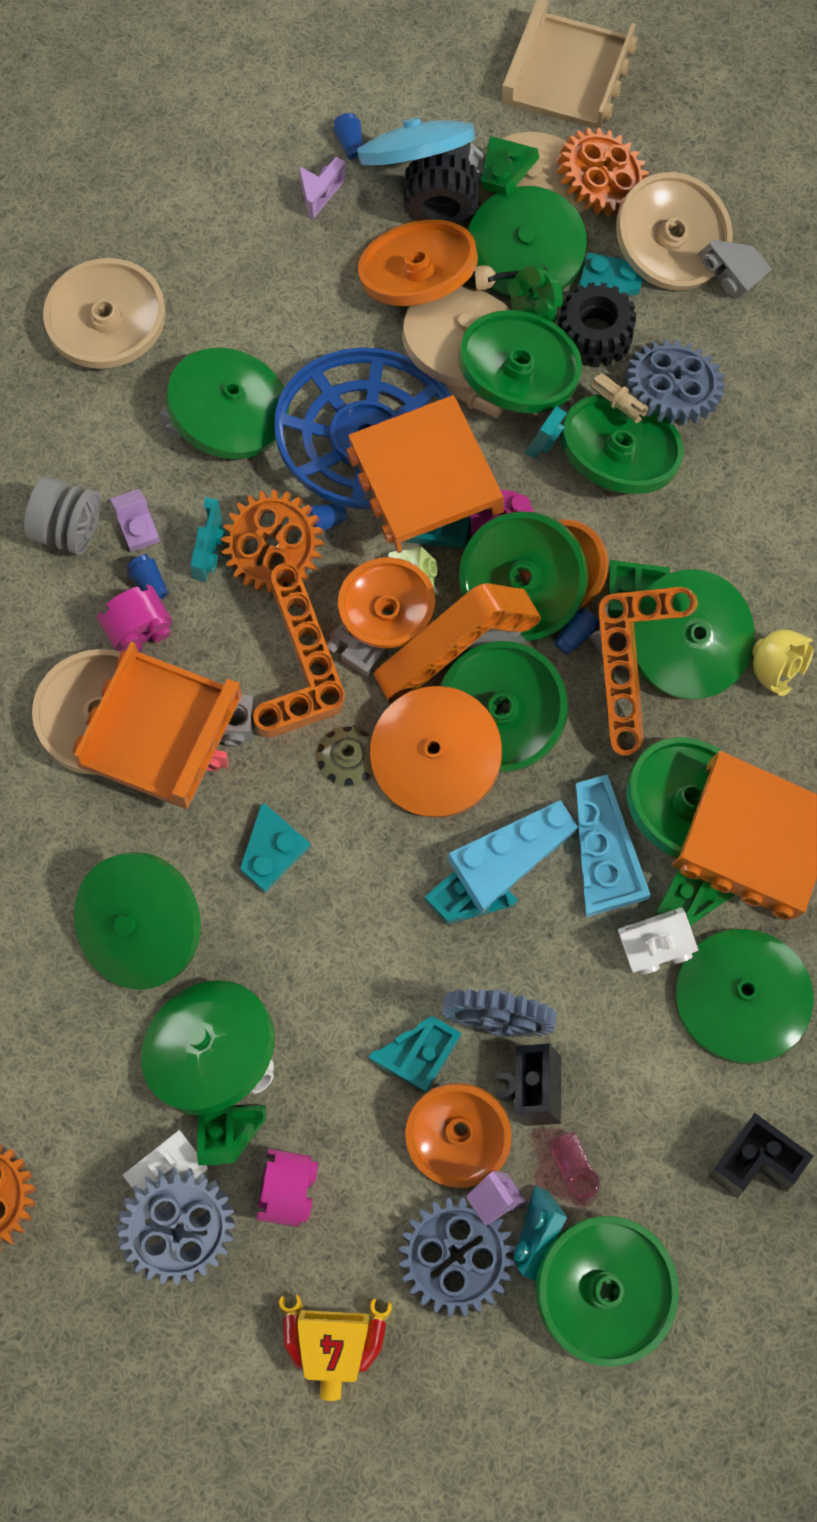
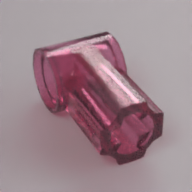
M576 1132L565 1133L556 1137L547 1145L567 1188L568 1197L578 1206H589L598 1197L599 1177L593 1171ZM579 1180H586L591 1183L593 1190L588 1194H579L573 1186Z

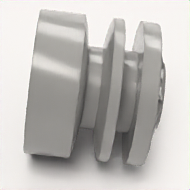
M44 476L36 484L27 505L24 519L26 539L48 546L55 542L58 549L64 551L68 549L71 553L81 555L86 551L99 521L101 510L100 494L90 489L85 491L84 488L77 485L70 490L68 483Z

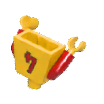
M296 1294L297 1304L290 1309L285 1307V1297L283 1295L279 1300V1305L282 1312L286 1315L282 1320L284 1348L295 1367L303 1369L305 1379L320 1380V1399L327 1401L340 1400L342 1382H355L358 1373L367 1371L381 1352L386 1331V1323L384 1321L391 1313V1302L388 1301L387 1311L384 1313H379L375 1310L376 1298L370 1304L369 1314L302 1310L303 1304L298 1294Z

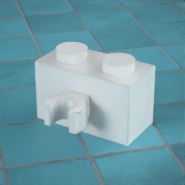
M682 907L618 929L633 973L640 971L641 975L649 974L659 970V964L670 960L673 961V964L681 963L691 959L693 952L699 951L686 913Z
M179 1130L124 1173L123 1177L132 1189L133 1186H137L144 1190L146 1188L144 1178L147 1176L153 1182L158 1181L159 1170H162L165 1177L168 1178L171 1177L174 1167L177 1168L180 1177H184L188 1168H191L196 1180L208 1168L207 1165L198 1166L196 1150ZM160 1202L156 1205L155 1210H167L171 1202Z

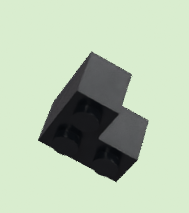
M754 1113L709 1175V1178L737 1199L758 1171L788 1192L814 1155Z

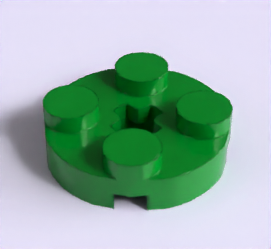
M543 266L523 268L517 273L515 279H511L508 283L507 289L512 309L532 313L554 323L559 316H555L557 307L562 306L563 302L562 288L557 276L553 272L548 273L544 269L546 267ZM534 293H538L539 296L536 302L534 300Z

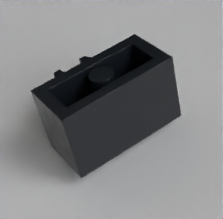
M550 1043L516 1046L515 1077L506 1072L496 1075V1079L500 1083L510 1084L507 1091L496 1092V1097L503 1102H510L515 1099V1115L527 1126L561 1124V1055Z

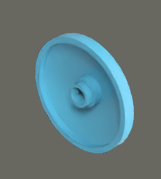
M420 117L404 120L402 127L375 137L361 146L357 152L360 164L386 165L447 152L472 142L476 136L472 123L452 120L421 122Z

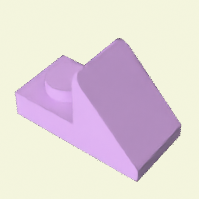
M335 157L329 166L326 165L322 168L319 176L300 167V180L308 217L314 219L347 179L345 161Z
M140 489L110 499L130 552L160 542L148 510L146 499Z
M493 1171L485 1177L467 1196L468 1201L484 1225L491 1224L506 1212L516 1211L527 1203L509 1174Z

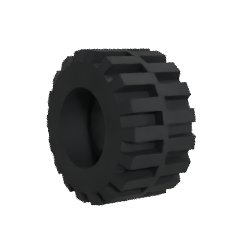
M445 152L413 160L409 163V167H406L404 175L405 212L409 213V217L412 220L417 221L445 220L458 225L459 223H466L478 210L479 176L475 165L470 164L468 159H462L460 155H450Z
M594 282L588 283L586 288L580 285L576 287L575 293L570 292L566 296V301L563 300L558 326L575 343L584 366L587 365L588 361L593 362V367H599L600 362H604L605 366L612 365L613 358L617 362L621 360L623 353L627 354L632 344L636 323L635 306L633 301H628L629 296L625 292L620 294L619 288L614 285L612 288L607 287V283L602 282L600 286H595ZM593 318L602 319L608 322L611 327L595 330L584 325L583 321Z

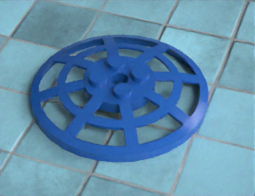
M363 347L332 352L311 361L299 370L284 388L275 411L274 433L277 448L291 474L304 487L316 495L339 505L371 509L369 500H364L365 492L358 479V474L361 473L358 466H354L356 468L354 480L340 476L328 468L340 461L352 466L346 453V449L350 448L348 435L423 407L435 396L441 400L452 396L444 383L426 375L409 357L400 353L380 348ZM371 363L369 380L348 381L332 387L323 372L345 364ZM383 365L407 372L422 381L427 387L413 398L402 389L381 382ZM312 379L322 394L311 404L305 419L286 414L296 393L304 384ZM353 391H367L366 400L356 401L348 405L340 397L342 394ZM379 392L390 395L405 405L395 412L390 407L378 402ZM329 402L336 411L331 426L314 423L319 411ZM284 426L302 432L304 449L311 462L299 467L294 465L286 449ZM312 435L330 438L333 451L319 458L313 446ZM321 472L333 482L353 488L352 496L349 498L325 490L307 477Z

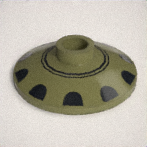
M354 726L339 727L327 733L319 742L316 750V764L322 776L329 782L341 787H355L370 780L374 776L370 760L372 735L364 729ZM349 748L354 753L347 757L342 754V751Z

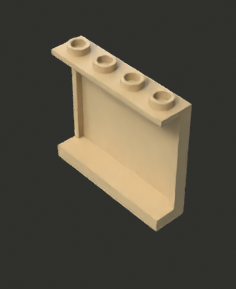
M536 0L503 83L502 103L601 129L604 120L609 121L614 107V104L611 103L612 98L618 99L622 86V81H619L620 76L626 77L630 65V59H627L629 54L634 55L638 44V37L634 36L636 24L631 23L628 34H623L547 13L548 0Z

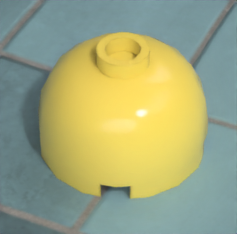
M776 630L764 639H759L752 650V655L754 656L753 670L759 682L779 696L788 694L792 687L786 686L787 683L798 671L804 675L809 667L814 653V646L810 645L809 642L813 640L794 630ZM781 675L789 678L785 681H779Z

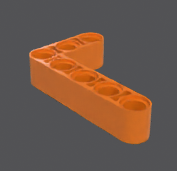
M289 563L279 564L273 569L271 587L308 687L257 706L253 714L254 729L257 734L266 738L275 737L337 715L343 709L345 698L344 689L298 569ZM282 577H290L294 583L289 587H283L277 581ZM292 606H301L305 612L300 616H293L288 610ZM303 635H312L315 637L316 642L306 646L300 643L299 639ZM315 664H322L327 668V671L323 675H315L310 671V668ZM326 693H332L339 700L333 705H327L322 702L321 697ZM295 704H303L307 707L308 711L304 715L297 716L290 711V708ZM266 714H270L276 717L277 722L267 727L263 726L259 719Z
M489 583L478 585L383 663L374 672V677L388 703L392 704L394 699L420 688L490 629L524 632L534 627L540 621L541 616L524 589Z
M675 587L610 594L605 596L599 604L610 742L614 751L620 755L628 756L634 754L644 744L634 622L683 618L692 615L697 609L698 599L696 594L688 588ZM679 593L687 594L690 599L688 609L683 612L677 611L673 605V599ZM647 596L653 597L657 603L656 610L651 615L644 614L640 608L641 601ZM617 599L623 604L624 610L619 618L614 619L608 613V605ZM618 632L622 633L627 640L626 646L622 651H616L611 646V638ZM619 665L625 666L630 673L629 679L625 684H620L614 679V670ZM621 698H626L632 703L633 709L628 717L620 715L617 711V703ZM624 731H629L635 736L636 741L632 749H626L620 744V735Z

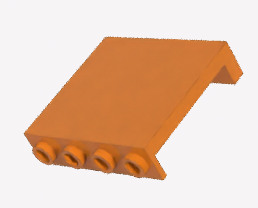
M454 395L348 435L350 448L346 449L348 459L352 467L358 466L361 472L358 474L360 485L364 492H370L373 499L369 500L373 514L376 518H382L385 525L381 526L385 540L388 544H394L397 553L402 552L401 542L475 513L489 509L493 517L504 512V496Z
M130 642L127 650L122 651L118 656L116 662L117 670L113 678L107 679L103 686L101 702L98 707H93L87 720L88 727L84 735H79L74 743L73 754L79 768L188 810L242 697L240 683L227 678L225 684H221L140 653L137 650L136 643Z
M719 751L709 760L705 771L709 773L680 856L672 862L671 866L680 869V873L688 878H700L711 883V887L723 893L731 892L742 897L741 900L748 905L763 906L772 910V914L780 919H795L806 912L817 879V794Z

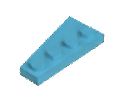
M608 774L576 783L575 793L586 918L649 900L651 894Z
M560 800L450 852L447 860L480 914H482L496 899L502 897L519 879L523 876L525 877L533 870L535 865L543 858L549 856L577 830L578 826Z

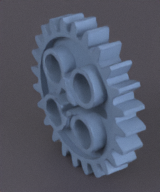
M664 339L662 346L653 341L651 348L643 345L641 352L635 351L633 359L629 360L624 380L627 381L626 387L631 391V395L642 404L648 406L646 416L656 413L658 414L657 419L659 422L664 417L669 418L670 425L674 424L675 419H679L682 425H686L688 418L696 424L700 416L707 419L710 412L714 413L717 405L721 402L725 383L722 382L724 374L717 373L720 365L710 364L712 360L711 355L702 357V348L694 352L691 350V343H688L684 348L681 347L680 341L676 340L674 346H670L667 339Z
M466 989V992L461 990L448 992V995L445 994L442 1015H446V1019H452L453 1023H461L463 1027H474V1030L483 1029L490 1034L505 1037H519V1034L527 1037L532 1035L542 1036V1034L550 1035V1032H554L557 1012H554V1008L548 1007V1004L538 1003V1000L535 999L527 1000L526 996L516 997L512 993L501 990L485 991L479 989V992Z
M176 1167L173 1168L171 1177L168 1178L165 1177L162 1170H159L158 1181L153 1182L146 1176L144 1178L146 1188L143 1190L133 1186L136 1198H124L123 1200L125 1207L129 1211L118 1212L119 1220L123 1224L117 1225L116 1230L118 1235L122 1236L118 1242L120 1250H126L123 1253L126 1262L134 1261L133 1268L136 1273L145 1268L144 1273L147 1280L153 1278L157 1273L160 1284H164L168 1276H172L175 1285H179L181 1275L185 1274L188 1280L193 1282L194 1271L196 1270L206 1276L207 1270L205 1265L210 1263L218 1266L216 1253L227 1255L228 1251L223 1242H230L234 1239L232 1233L227 1230L235 1227L233 1217H229L234 1211L231 1204L226 1203L228 1197L225 1191L218 1192L219 1186L215 1180L207 1185L208 1179L205 1173H201L195 1180L191 1168H188L184 1177L179 1176ZM160 1202H171L167 1210H155L156 1205ZM194 1209H206L205 1213L200 1217L190 1216ZM147 1219H152V1220H154V1221H150V1222L145 1223V1220H147ZM207 1230L205 1233H198V1232H197V1231ZM159 1235L162 1237L157 1244H146L147 1239L151 1236ZM187 1242L197 1243L196 1246L189 1251L180 1250L181 1247Z
M447 1198L446 1208L441 1209L436 1202H433V1213L431 1215L423 1209L420 1210L421 1223L412 1219L409 1221L414 1234L406 1232L402 1234V1238L410 1243L409 1246L399 1247V1253L408 1256V1259L399 1262V1268L410 1270L402 1278L403 1283L414 1282L415 1285L410 1290V1295L414 1296L421 1292L423 1294L420 1303L422 1307L430 1301L434 1302V1314H437L442 1306L447 1307L448 1318L452 1317L455 1308H460L463 1318H466L468 1307L473 1306L474 1310L480 1314L482 1311L481 1301L484 1300L487 1304L493 1306L495 1302L491 1293L495 1292L502 1296L505 1293L499 1282H511L512 1277L504 1271V1269L514 1268L515 1266L514 1261L506 1258V1255L515 1251V1247L504 1245V1242L510 1238L511 1233H499L498 1230L503 1224L502 1219L496 1220L489 1225H484L473 1207L471 1209L466 1208L465 1198L461 1199L459 1207H454L451 1199ZM458 1223L466 1225L470 1235L464 1240L454 1239L449 1232L453 1225ZM476 1237H482L483 1241L463 1255L464 1264L460 1265L457 1261L453 1262L437 1278L433 1279L431 1277L432 1272L450 1260V1250L453 1249L456 1253H459ZM433 1245L439 1248L442 1253L441 1258L435 1263L426 1262L421 1256V1252L425 1247ZM478 1252L487 1253L492 1259L491 1266L487 1269L476 1268L472 1262L474 1254ZM450 1274L459 1275L464 1281V1287L458 1292L448 1291L443 1284L444 1279Z

